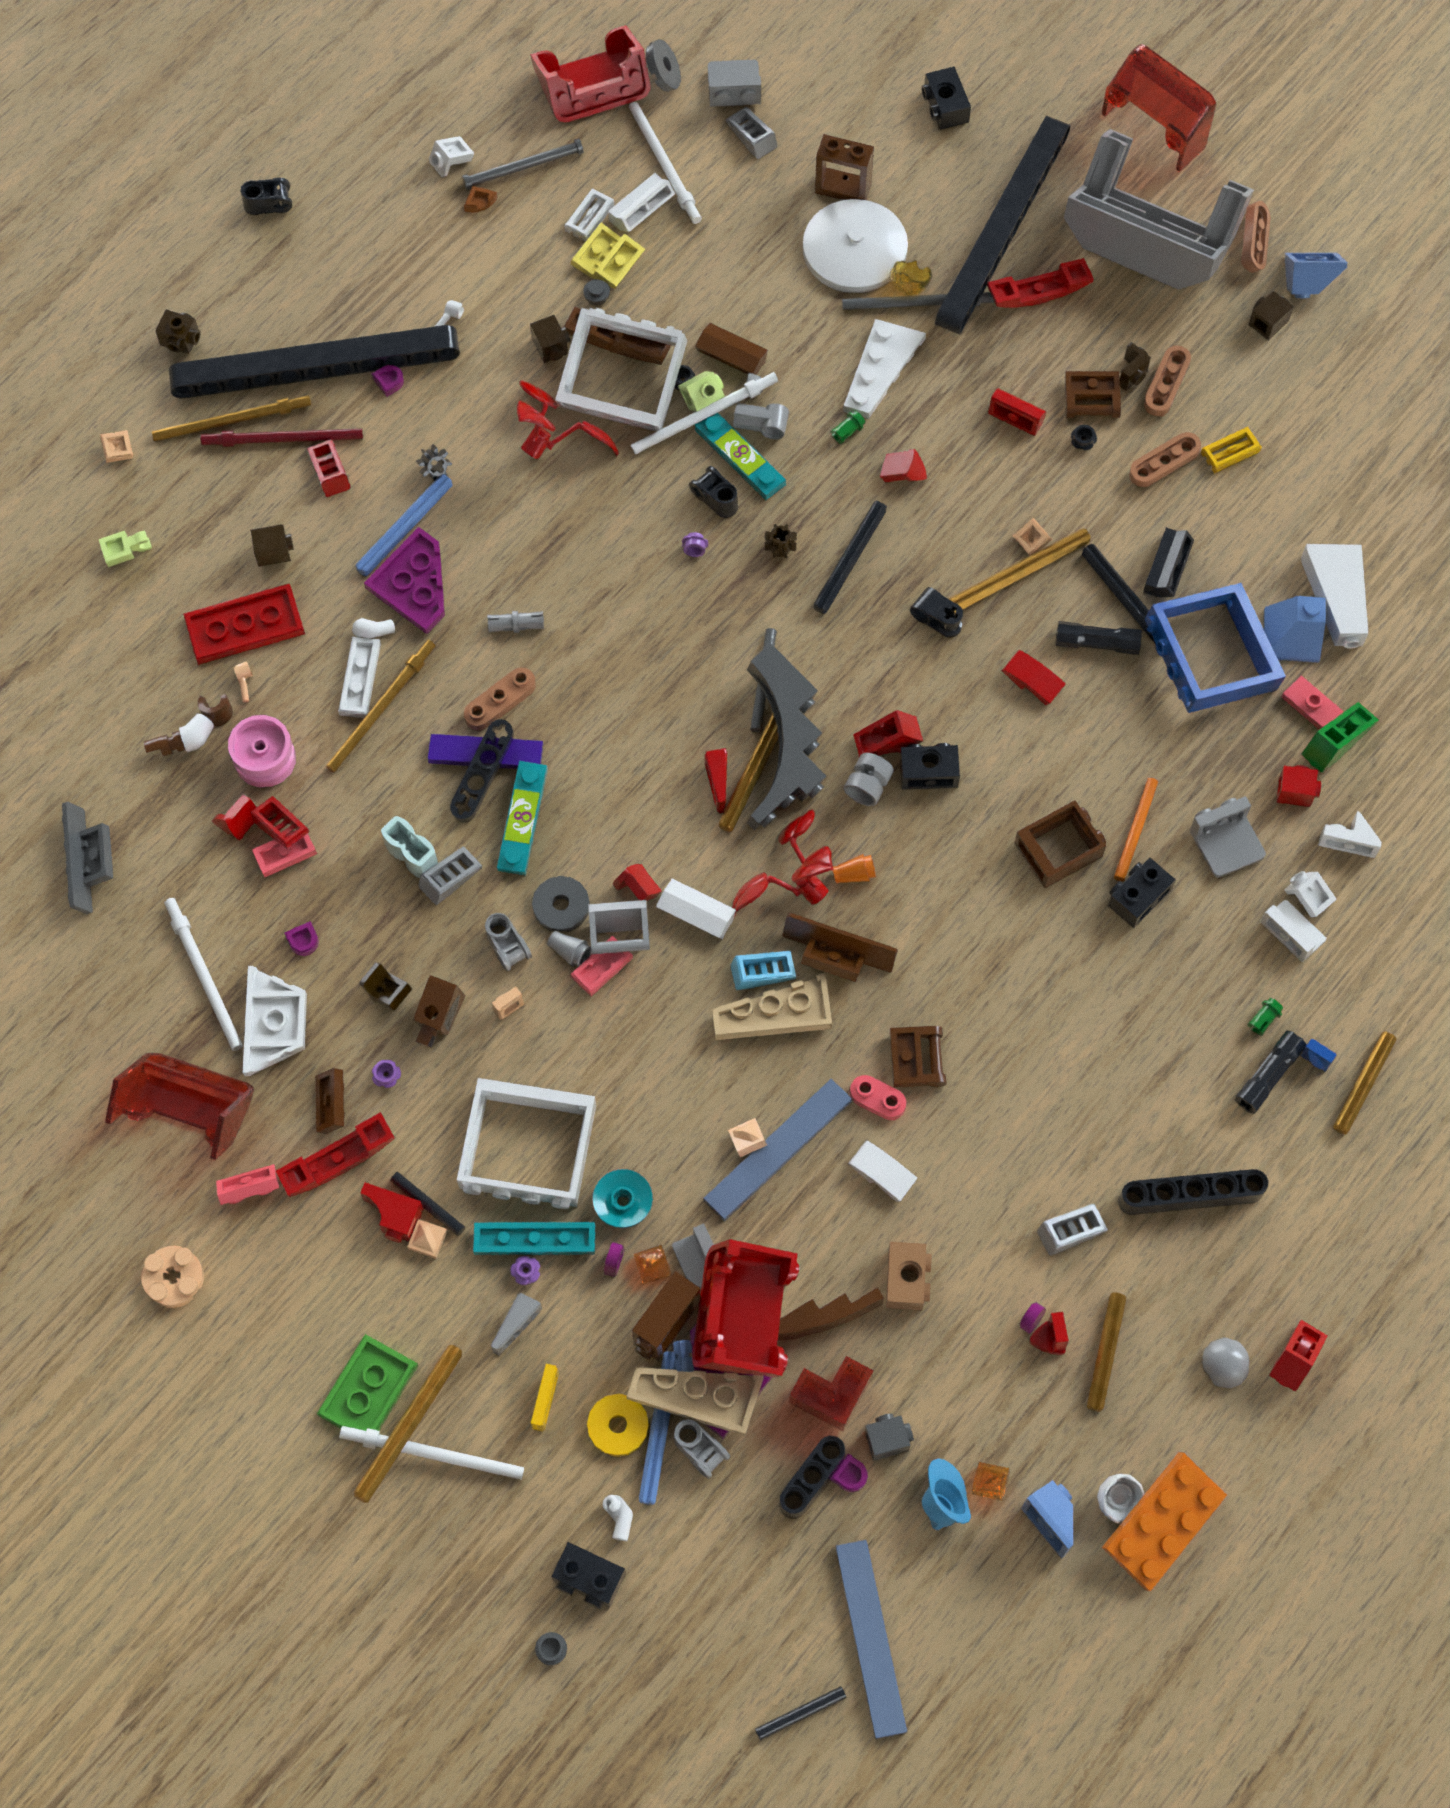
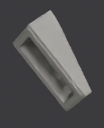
M745 107L726 119L728 126L757 159L777 148L775 133L749 108Z
M463 846L420 876L418 886L437 905L482 869V865ZM460 859L468 869L465 870L457 861ZM452 867L459 875L456 876L449 868ZM442 874L449 882L446 883L440 875Z
M1091 1204L1044 1221L1037 1229V1233L1049 1256H1052L1103 1234L1108 1229L1095 1204ZM1087 1215L1093 1229H1089L1083 1216ZM1074 1220H1076L1082 1233L1078 1232L1073 1223ZM1063 1225L1065 1226V1228H1066V1230H1067V1232H1068V1234H1069V1236H1070V1237H1068V1238H1067V1236H1066V1234H1065V1232H1064V1230H1063V1228H1062Z
M522 1293L517 1295L491 1344L494 1354L499 1356L536 1318L542 1310L540 1302Z

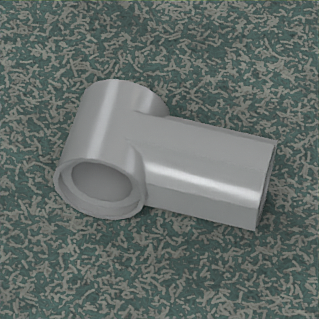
M737 403L733 427L760 431L767 438L781 439L785 435L789 409L775 403L769 404L766 407Z

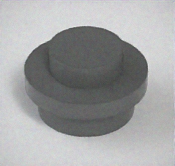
M591 280L584 286V297L592 305H602L609 298L610 288L603 280Z
M549 1632L543 1634L537 1640L535 1652L542 1663L556 1665L565 1658L567 1644L560 1634Z

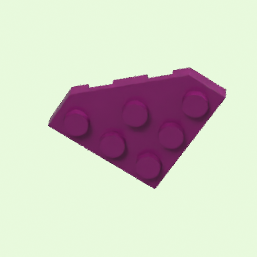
M418 527L364 582L365 589L425 634H428L445 616L439 541Z

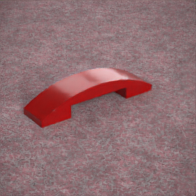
M1081 258L1061 263L1057 271L1014 281L1013 277L1009 276L987 282V287L997 307L1018 308L1042 304L1069 295L1092 283L1094 278L1085 259Z
M379 1112L356 1125L355 1131L304 1159L301 1156L276 1170L289 1197L296 1196L346 1173L392 1142L395 1137L383 1114Z

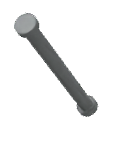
M579 138L574 139V143L471 176H468V174L462 175L463 183L466 190H471L472 186L574 153L578 155L583 154V146Z

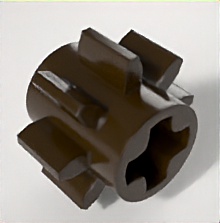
M774 524L771 532L765 531L766 542L764 543L765 551L771 550L773 558H788L790 550L796 551L797 543L795 541L797 540V533L790 532L788 524L785 526Z

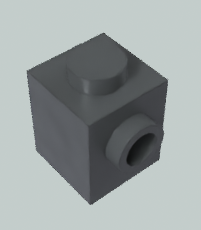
M892 1413L875 1418L876 1423L865 1426L864 1432L873 1461L908 1452L910 1442L914 1441L911 1426L909 1423L904 1424L902 1415L894 1417Z

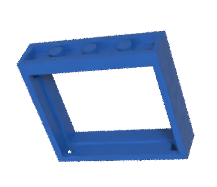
M1242 583L1153 604L1145 617L1148 625L1147 631L1152 634L1156 643L1157 653L1159 656H1162L1167 666L1168 677L1173 680L1178 690L1179 700L1182 699L1188 713L1276 691L1286 677ZM1225 604L1259 676L1200 690L1167 618Z

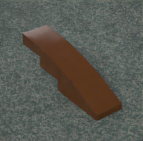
M576 306L564 325L571 336H574L581 311ZM593 325L590 326L586 343L607 351L658 365L663 364L672 346Z
M878 1287L853 1303L844 1293L820 1309L814 1300L811 1299L780 1318L777 1341L796 1339L824 1332L853 1321L883 1305L884 1297Z

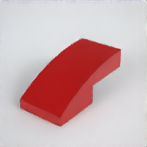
M1018 650L1001 670L1020 689L1026 687L1045 706L1050 704L1066 685L1050 669L1021 650Z

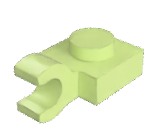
M125 531L99 539L108 567L134 559L132 551L144 552L152 549L145 531L137 532L129 537Z

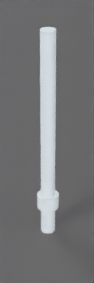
M637 102L631 103L629 109L675 190L681 209L686 210L693 224L699 223L702 218L695 207V200L692 194L686 191Z
M773 372L757 381L753 379L745 383L743 388L630 446L636 455L748 397L750 399L761 394V390L777 383L778 378Z
M169 898L164 904L172 919L170 924L174 933L180 936L232 1051H237L243 1047V1044L190 932L191 925L187 917L182 915L175 898Z
M342 1426L339 1438L363 1443V1447L376 1449V1447L382 1448L389 1436L379 1434L380 1431L369 1428L363 1431ZM408 1441L401 1451L402 1453L522 1480L524 1467Z

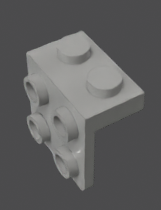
M757 60L711 61L708 63L710 107L761 104V76H759Z
M1246 796L1238 800L1231 798L1223 802L1216 809L1211 810L1207 808L1198 812L1190 828L1192 837L1211 872L1217 878L1261 861L1266 855L1263 846L1247 819L1251 804Z

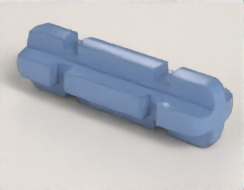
M675 1341L673 1343L674 1355L677 1354L675 1369L677 1371L693 1372L694 1365L692 1357L689 1355V1353H692L691 1341Z

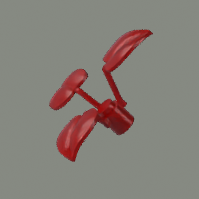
M519 381L520 387L542 404V410L539 412L521 400L517 403L519 422L535 424L534 429L521 446L525 453L538 460L546 448L552 450L555 444L575 430L580 429L612 448L616 457L618 456V449L611 437L599 427L584 420L582 423H576L550 441L551 434L545 429L554 432L556 428L544 416L548 405L554 409L558 408L557 402L546 391L529 382Z
M813 809L791 821L778 837V842L781 845L790 841L792 848L802 863L791 877V880L797 886L793 887L772 875L767 877L765 872L760 873L748 880L737 892L732 904V908L736 910L735 915L738 910L759 898L769 883H775L793 892L796 897L802 894L811 905L819 903L827 895L828 888L816 875L834 870L831 860V849L828 846H824L805 859L796 843L797 837L804 834L813 823L815 817Z

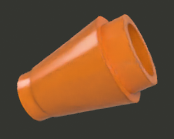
M861 854L833 867L836 884L841 882H870V878L876 877L871 855L864 856V854Z

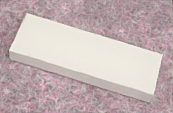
M352 637L338 710L340 716L364 718L368 714L381 646L379 639Z

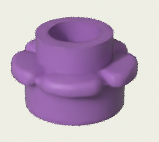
M697 532L689 533L682 539L683 551L691 557L704 555L705 548L709 544L708 540L703 539V535Z
M381 1060L372 1069V1074L374 1075L372 1080L379 1087H393L397 1083L396 1080L401 1077L400 1068L396 1067L395 1062L391 1060ZM385 1072L389 1073L387 1077L383 1075Z
M520 1256L516 1259V1263L511 1266V1275L516 1278L515 1281L520 1285L534 1283L540 1276V1264L535 1258ZM524 1268L529 1269L527 1273L523 1272Z

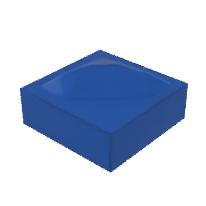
M1311 1039L1303 1050L1301 1057L1309 1061L1316 1068L1326 1072L1335 1059L1336 1053L1316 1040Z

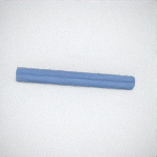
M445 474L439 476L356 563V570L361 575L368 576L452 487V480Z
M671 1351L664 1352L661 1369L676 1370L675 1359H677V1354L674 1355V1352ZM654 1408L639 1493V1502L647 1505H654L656 1502L671 1414Z

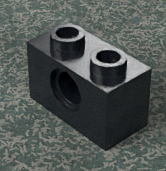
M955 66L926 73L925 83L921 86L922 95L925 101H929L931 118L933 121H937L939 129L942 130L969 123L971 105Z
M939 743L935 746L910 744L906 747H901L900 772L902 790L958 788L960 780L958 745H950L948 743ZM926 762H932L936 766L933 768H927L923 764Z

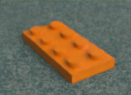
M1178 1452L1102 1548L1146 1591L1151 1592L1226 1498L1227 1494L1185 1453Z

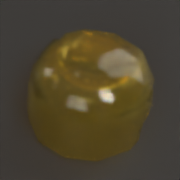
M916 260L911 262L896 261L889 275L894 288L907 296L921 294L933 277L931 269L929 267L920 269Z

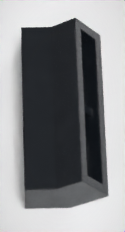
M1166 527L1148 575L1144 593L1159 598L1175 596L1194 543V539L1187 530L1176 531Z

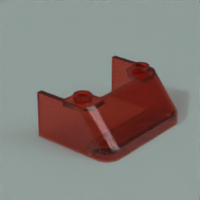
M1143 44L1137 45L1129 53L1107 86L1101 114L1107 116L1116 106L1123 108L1129 101L1166 128V144L1170 149L1179 153L1176 170L1180 172L1206 148L1216 109L1215 98L1209 91L1152 49Z
M146 1053L113 1079L105 1123L111 1124L122 1114L127 1115L132 1120L141 1121L156 1113L206 1130L204 1139L212 1146L210 1159L216 1160L234 1143L252 1101L254 1087L247 1082L161 1053Z

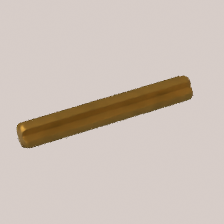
M1387 1031L1382 1032L1333 1125V1129L1340 1134L1346 1135L1350 1131L1397 1040L1395 1035Z
M1112 1292L1109 1296L1087 1401V1408L1097 1412H1101L1104 1409L1127 1299L1126 1295Z

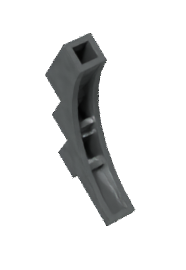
M771 643L750 661L747 671L760 685L771 705L777 724L779 740L778 765L771 789L765 800L747 821V824L754 831L760 825L766 828L777 817L774 812L780 807L786 809L797 797L801 802L808 796L813 799L824 788L822 782L826 777L807 757L819 747L820 744L817 741L822 734L804 715L816 703L813 699L818 690Z

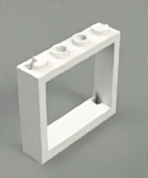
M597 307L596 309L590 308L589 310L581 308L555 401L559 407L656 432L663 429L687 344L685 334L680 330L674 329L672 326H667L666 329L656 327V323L648 320H641V322L632 321L629 316L616 313L615 316L605 314L604 310ZM591 325L675 346L656 415L572 394Z
M478 1078L457 1176L459 1188L463 1189V1192L472 1195H480L481 1192L493 1193V1197L508 1200L511 1196L522 1198L523 1202L529 1204H539L542 1201L552 1203L553 1207L559 1209H569V1206L577 1207L596 1110L595 1096ZM487 1100L584 1115L569 1192L471 1176Z

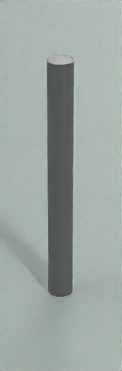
M766 629L763 649L770 643L775 647L777 634L775 629ZM758 683L750 730L756 733L761 732L766 704V696Z

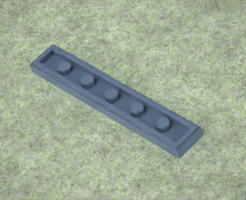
M830 1079L765 1140L767 1146L752 1152L703 1198L704 1202L725 1222L852 1102V1098Z
M867 1540L837 1545L835 1548L875 1739L907 1733Z

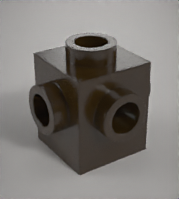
M167 309L155 330L160 346L167 347L169 350L177 353L190 354L193 346L198 344L201 335L195 318L187 313H177Z

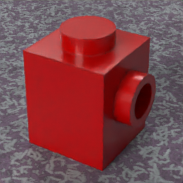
M1284 765L1278 778L1276 803L1311 807L1314 798H1319L1322 783L1317 781L1318 770L1310 769L1304 765L1294 767Z

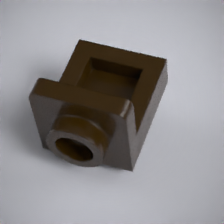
M1132 342L1127 345L1124 357L1129 364L1121 371L1120 387L1125 391L1133 385H1139L1143 381L1151 360L1146 350Z
M378 962L371 967L359 982L360 986L372 1000L393 1011L398 1008L412 991L411 986L407 982L388 973L384 966Z

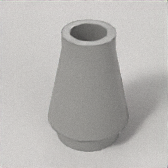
M557 931L551 934L547 945L555 950L572 967H579L592 954L591 947L588 946L587 941L567 936Z

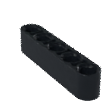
M1257 1169L1136 1180L1124 1185L1118 1198V1204L1120 1209L1128 1215L1251 1204L1258 1202L1268 1188L1269 1181L1264 1172ZM1246 1182H1255L1259 1186V1191L1249 1190ZM1216 1185H1226L1229 1188L1230 1194L1219 1193ZM1186 1188H1196L1200 1193V1197L1189 1196ZM1156 1191H1167L1170 1195V1200L1160 1199ZM1126 1194H1137L1140 1197L1141 1202H1130L1127 1199Z

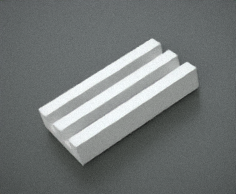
M591 189L564 225L565 231L568 233L572 231L574 236H581L582 240L586 242L607 216L608 211L613 208L614 199ZM595 198H598V200H597L596 203L593 205V207L590 208L589 211L586 213V216L584 217V219L582 220V222L579 224V226H576L577 222L580 220V218H581V217L583 216V214L586 212V210H587L588 207L591 205V203L594 201V199H595Z

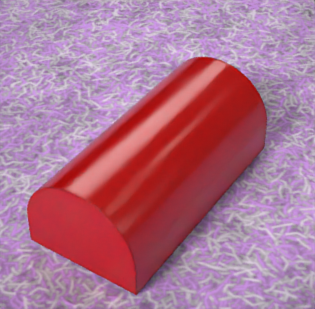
M999 388L991 396L988 409L989 415L1033 436H1036L1047 411Z

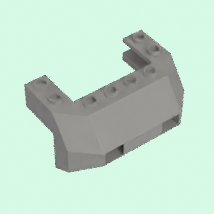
M1112 129L1106 131L1101 135L1083 185L1068 197L1064 214L1065 221L1082 248L1178 290L1209 280L1219 268L1230 248L1254 190L1229 180L1228 184L1222 187L1206 227L1115 188L1133 138Z

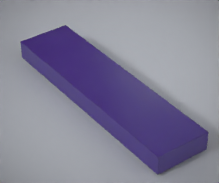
M431 734L428 763L469 766L483 737ZM497 738L494 744H492L490 741L487 743L494 745L499 750L502 749V747H499L497 744L500 738ZM513 739L499 768L518 769L519 761L541 764L543 741ZM486 751L481 755V762L484 765H491L496 761V754L492 751Z

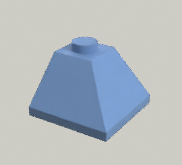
M1285 253L1287 290L1294 294L1295 298L1301 299L1310 298V294H1319L1347 268L1348 262L1338 253Z
M1296 596L1266 606L1264 608V631L1278 660L1320 662L1326 623V598Z
M1052 1480L1031 1494L1021 1509L1062 1559L1073 1546V1504L1070 1502L1072 1496L1062 1484L1057 1486Z

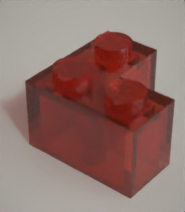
M846 1356L831 1383L804 1368L790 1393L789 1403L844 1432L872 1379L874 1370Z

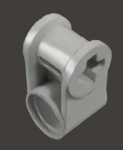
M494 913L487 918L485 922L487 939L506 971L511 970V966L525 958L528 960L532 958L526 942L518 934L505 914ZM498 925L506 928L501 934H495L491 930Z
M683 1420L676 1426L674 1432L675 1445L707 1479L712 1477L711 1472L724 1459L728 1460L731 1457L727 1450L694 1420ZM684 1429H692L696 1433L697 1438L692 1443H685L679 1437L680 1432Z

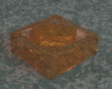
M662 1245L633 1254L643 1285L671 1276Z
M979 1462L972 1486V1495L1003 1501L1010 1474L1009 1468Z

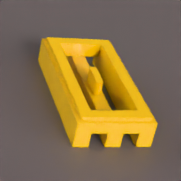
M1247 426L1203 447L1200 453L1203 457L1207 458L1206 462L1212 466L1211 470L1215 474L1259 453L1262 446ZM1245 437L1248 438L1247 440H1245V441H1243V442H1241V443L1234 444V445L1228 447V448H1227L1226 450H1224V451H1221V452H1219V453H1217V454H1215V455L1212 454L1213 452H1215V451H1217V450H1219V449H1221V448H1223V447H1226V446H1228V445H1230V444H1232V443H1234V442H1236V441H1238V440H1240V439H1242V438H1245Z
M547 1363L545 1365L531 1420L533 1430L543 1432L546 1428L559 1377V1371L555 1365Z

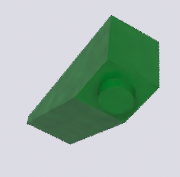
M1357 702L1318 730L1301 755L1308 760L1310 765L1317 768L1320 772H1324L1378 723L1379 719Z

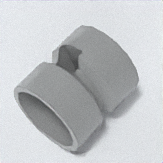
M863 753L854 767L855 772L850 774L845 783L844 791L851 799L862 805L875 806L883 793L882 786L887 785L894 769L882 757L872 753Z

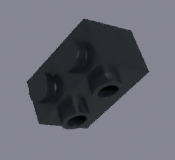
M1150 857L1143 864L1138 862L1128 875L1130 877L1124 883L1119 881L1109 892L1111 898L1108 907L1133 928L1172 891L1176 881L1174 877Z
M567 1542L551 1577L557 1583L555 1588L570 1596L575 1591L585 1596V1603L601 1609L602 1605L608 1608L611 1607L626 1575L625 1568Z

